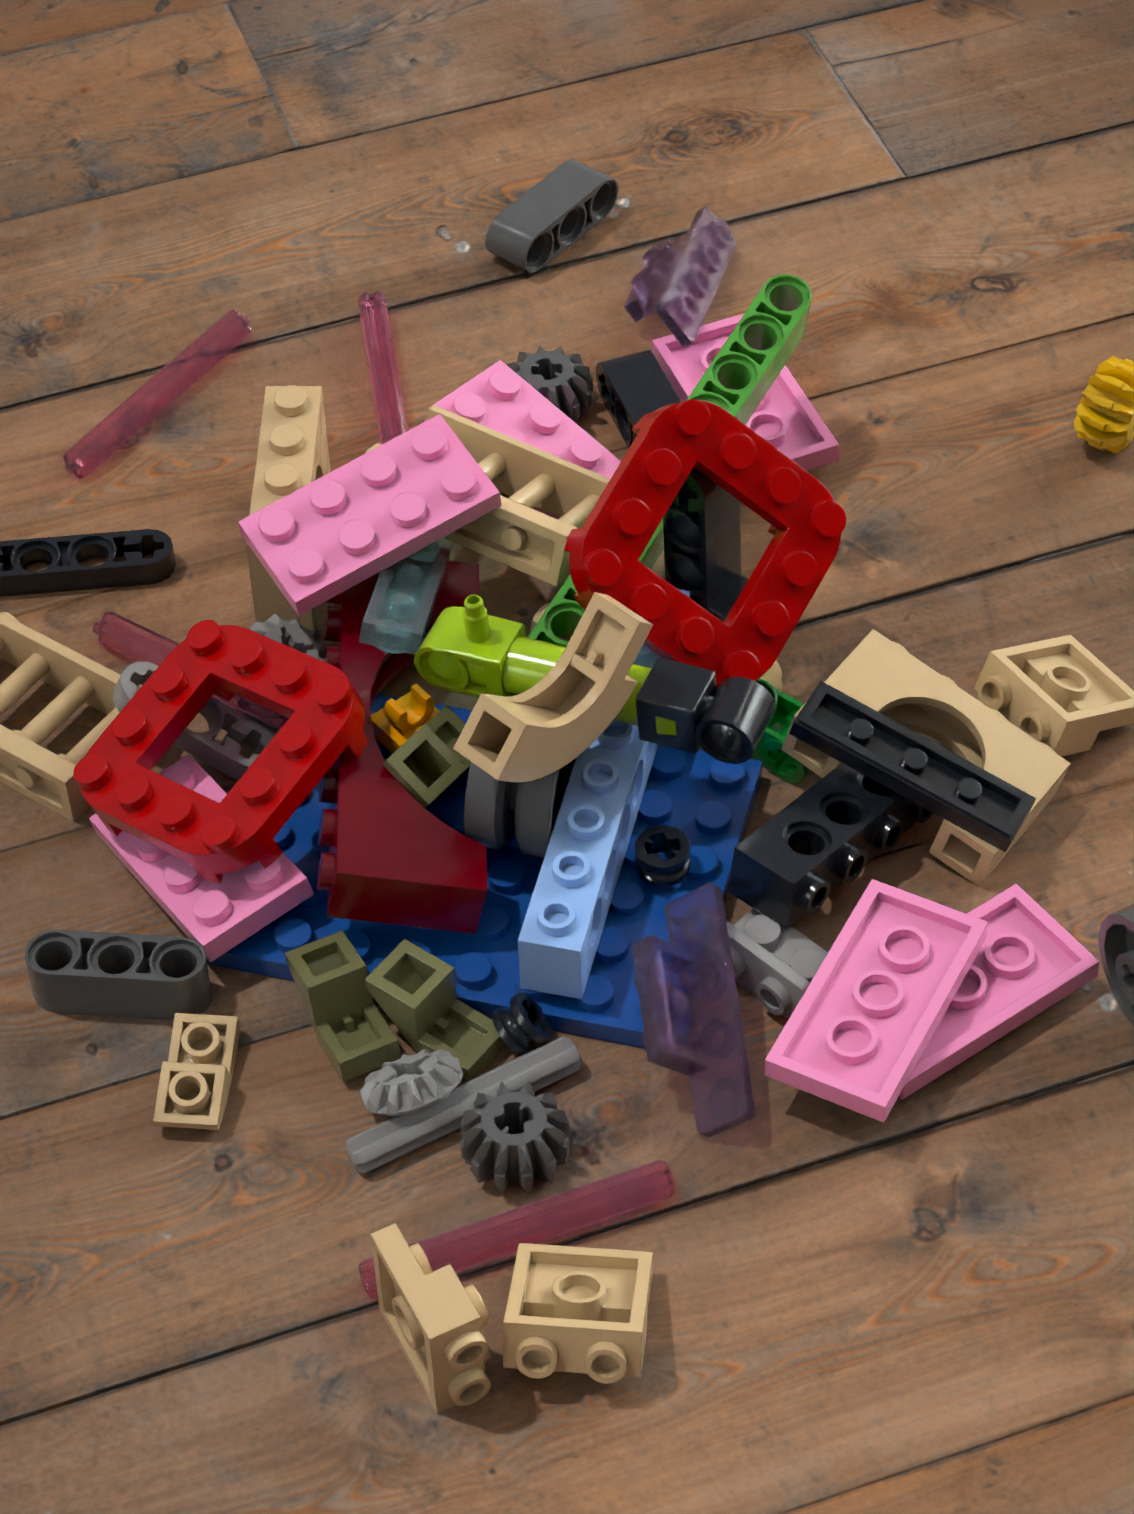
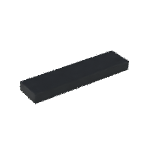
M822 681L819 682L805 703L789 732L790 735L1005 853L1036 800L1030 794Z

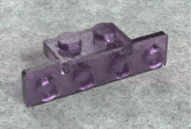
M705 206L697 211L687 234L672 243L664 239L656 243L644 254L643 260L645 263L641 271L632 279L631 285L633 288L624 305V308L636 323L656 312L683 347L694 342L736 246L732 231L727 223L721 218H716L711 210Z
M707 883L666 905L665 912L670 942L650 935L632 944L636 970L634 982L639 993L644 1028L642 1040L647 1051L648 1061L689 1076L697 1132L711 1137L752 1119L755 1116V1105L722 890L717 885Z

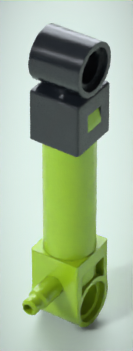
M470 595L464 600V607L452 606L445 608L440 613L415 653L414 664L424 680L442 690L477 698L480 697L481 693L509 697L512 694L518 695L527 691L542 680L557 663L566 647L526 637L523 623L488 615L483 599L478 595ZM658 657L652 669L635 664L632 665L627 675L638 683L614 720L638 726L640 740L690 753H697L701 746L714 759L729 764H740L752 757L774 715L776 706L772 695L756 681L746 677L734 676L724 679L716 688V674L714 671Z

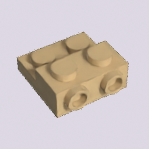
M1072 635L990 651L974 687L978 692L981 703L1000 712L1009 722L1037 741L1050 746L1061 757L1091 750L1099 731L1134 723V691Z
M396 1223L371 1233L379 1309L436 1413L438 1414L456 1405L467 1406L479 1401L491 1388V1382L485 1373L484 1363L492 1359L489 1345L481 1327L489 1323V1318L479 1292L472 1284L464 1288L451 1264L432 1272L429 1261L421 1246L416 1243L409 1247Z
M519 1243L503 1322V1368L519 1369L524 1375L536 1379L548 1377L554 1371L588 1374L593 1380L605 1384L617 1382L623 1376L641 1378L646 1342L647 1310L652 1280L653 1252Z

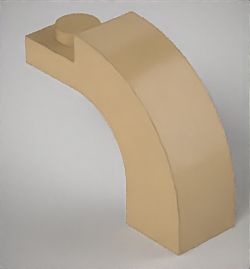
M594 592L563 654L549 673L536 685L515 696L505 697L481 693L453 749L498 781H533L564 767L584 752L605 731L630 697L638 682L627 674L653 624L609 595Z

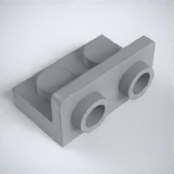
M754 908L734 925L721 916L717 917L709 924V961L712 962L714 968L724 978L731 981L736 980L755 994L768 1011L775 1015H783L789 1020L828 952L794 927L790 926L786 929Z

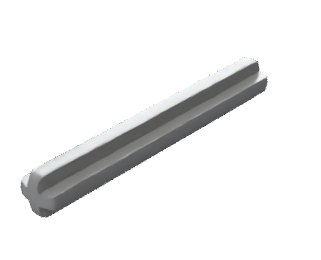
M560 1037L454 1088L446 1099L429 1109L411 1115L395 1116L349 1138L346 1141L348 1157L354 1168L359 1173L365 1174L461 1128L460 1122L463 1112L474 1109V1101L478 1092L495 1097L497 1096V1090L501 1081L510 1092H519L528 1081L532 1088L537 1091L579 1071L581 1068L580 1054L569 1037Z

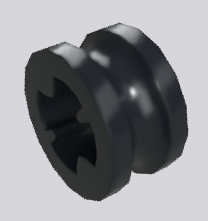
M661 825L648 828L638 836L635 843L636 873L641 880L656 887H671L687 877L690 870V842L684 832L675 827ZM664 852L669 860H661L660 856L655 853Z
M519 992L510 999V1008L501 1006L492 1013L493 1024L499 1036L519 1056L535 1050L536 1042L545 1044L553 1038L554 1031L548 1017L543 1013L542 1008L524 993Z

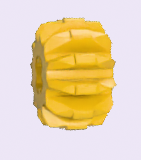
M1111 356L1100 363L1095 374L1090 376L1089 384L1085 391L1082 392L1081 402L1076 408L1077 416L1074 420V430L1077 432V437L1087 441L1088 445L1101 451L1106 449L1117 454L1131 445L1134 438V361L1127 358L1122 360Z

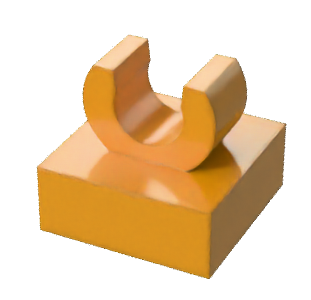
M418 684L411 686V691L399 699H389L382 709L371 715L375 738L393 754L425 723L427 724L439 712L435 707L434 699Z

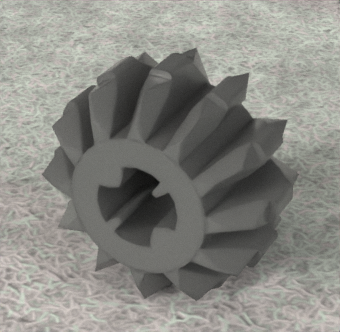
M539 345L536 353L519 352L516 362L506 364L576 424L579 417L589 414V407L592 404L593 377L590 375V368L582 363L580 354L565 355L562 346L554 351H545Z
M501 1081L497 1090V1096L493 1097L478 1092L474 1101V1109L463 1112L460 1122L462 1135L460 1140L461 1156L465 1159V1164L472 1165V1173L476 1176L478 1183L495 1178V1186L501 1194L511 1183H520V1186L529 1194L534 1178L552 1183L554 1175L557 1173L556 1165L566 1164V1158H568L570 1152L569 1139H567V1136L570 1135L569 1119L564 1110L557 1109V1101L554 1099L552 1092L535 1096V1090L529 1081L519 1092H510Z

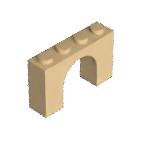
M266 386L249 515L331 472L322 386ZM246 543L256 621L260 623L267 621L275 613L281 620L290 621L298 615ZM319 605L299 615L300 624L310 631L317 629Z
M875 629L871 630L824 682L910 730L937 739L956 755L1036 798L1029 814L1006 853L951 822L943 820L929 853L978 887L1055 796L1071 764L1056 754L1050 746L1037 741L1009 722L1000 712L987 707L958 687L949 677L939 674L911 655L902 645L889 640ZM803 705L793 716L781 750L823 778L839 766L841 762L789 734L794 720L804 707Z

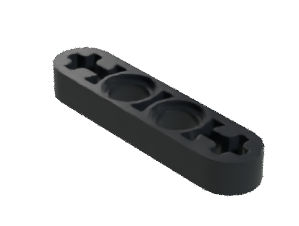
M154 529L0 541V597L159 583L169 578L175 570L176 562L173 543L166 533ZM147 555H153L152 558H145ZM90 556H103L107 558L99 566L85 567L79 564L83 559ZM124 556L125 561L119 562L118 557ZM37 560H45L51 563L49 567L41 571L31 572L23 569L28 563ZM6 566H12V570L7 571Z

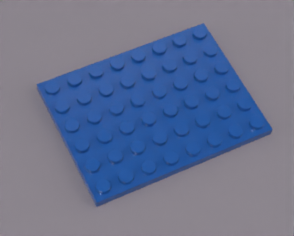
M379 694L370 708L371 715L382 709L389 699L397 700L400 697ZM435 704V707H436L439 711L442 710V709L446 706V705ZM449 706L466 724L472 710ZM376 739L382 756L386 761L392 753ZM658 744L582 999L520 988L518 938L544 858L522 854L515 835L503 849L486 848L487 894L476 934L327 917L328 891L317 890L320 856L322 852L329 853L328 846L318 845L322 809L330 808V803L319 802L321 780L273 838L281 851L307 877L314 895L214 961L210 962L206 958L207 964L294 981L286 962L285 952L343 930L366 964L369 975L406 939L454 967L457 999L492 1019V1013L499 1007L510 1008V999L521 992L531 997L542 1008L543 1013L552 1024L553 1031L681 1055L709 960V924L721 916L728 895L734 847L742 842L745 837L762 778V761L749 759L744 763L729 764L714 759L703 750H698L697 753H690ZM469 767L425 808L443 823L465 835L464 807ZM667 825L675 827L684 832L690 842L689 873L683 881L671 887L649 885L641 880L636 873V840L644 830L653 826ZM664 852L655 853L660 856L661 860H669Z

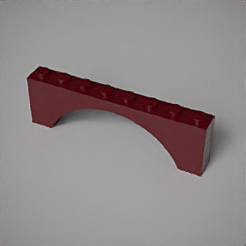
M410 555L325 601L326 603H334V606L327 607L323 639L325 641H333V645L327 644L324 662L337 667L347 676L363 702L365 709L363 733L368 739V743L358 759L342 753L321 778L319 802L330 803V808L322 809L318 845L328 846L329 853L322 852L320 856L317 890L328 891L327 917L472 934L477 932L487 894L486 846L461 834L426 810L382 765L385 759L375 739L370 708L384 687L399 673L414 664L415 653L440 613L445 608L452 606L464 607V600L470 595L480 596L479 564Z

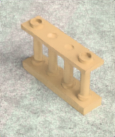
M436 405L428 408L426 421L440 414L499 492L510 496L506 498L500 495L502 506L443 538L557 587L568 577L570 552L564 551L568 536L572 529L582 528L610 479ZM376 443L371 448L366 450V453L377 448L382 444ZM537 507L560 518L555 519L532 508Z
M1 612L0 659L17 667V669L0 684V716L38 680H42L62 692L21 731L16 729L10 730L0 724V782L74 822L89 807L88 802L81 793L80 785L74 778V768L86 756L91 746L120 713L114 704L113 690L121 675L25 626L13 615ZM140 684L139 687L137 688L135 694H136L137 691L142 687L141 684ZM83 703L107 714L66 755H57L40 746Z

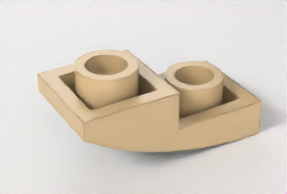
M175 1013L168 1062L162 1061L153 1119L155 1126L209 1130L220 1129L231 1087L241 1029L238 1016Z

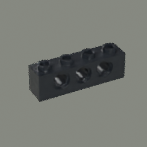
M841 763L734 847L728 892L787 929L805 913L812 914L816 912L833 890L844 881L847 883L854 881L862 872L866 863L881 851L884 853L889 852L897 844L905 831L916 822L924 823L933 813Z

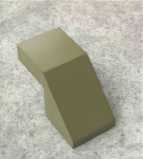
M448 705L440 710L427 724L425 723L382 764L424 808L453 783L471 763L470 760L453 749L465 723Z
M343 930L285 952L286 962L319 1045L343 1082L378 1069L384 1062H393L401 1058L397 1037L375 1006L372 995L365 987V978L368 976L367 966Z
M406 939L365 978L367 990L417 1053L423 1049H428L431 1052L439 1049L448 1050L452 1057L459 1059L463 1071L461 1081L464 1083L477 1078L506 1046L499 1036L492 1019L457 999L454 967Z

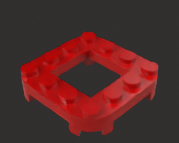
M689 399L666 405L652 413L645 414L635 424L632 431L637 436L582 528L572 529L568 536L564 551L570 552V574L577 591L573 597L586 610L594 592L609 595L653 624L644 642L645 646L664 659L714 671L716 674V688L724 679L734 676L746 677L756 681L776 661L834 561L839 549L841 533L846 526V514L844 509L835 502L833 496L823 483L722 407L698 399ZM693 467L707 475L713 482L770 523L768 532L774 536L724 622L638 561Z
M203 620L196 623L189 630L186 639L169 653L91 746L86 756L76 764L73 775L80 785L83 797L112 834L118 837L122 831H125L191 864L202 879L221 883L223 874L244 869L258 860L266 869L278 859L283 852L273 839L342 753L355 759L361 756L368 743V739L363 733L365 725L364 704L347 676L337 667L250 629L236 625L219 626L213 620ZM236 694L289 718L220 803L151 771L213 695L230 701Z

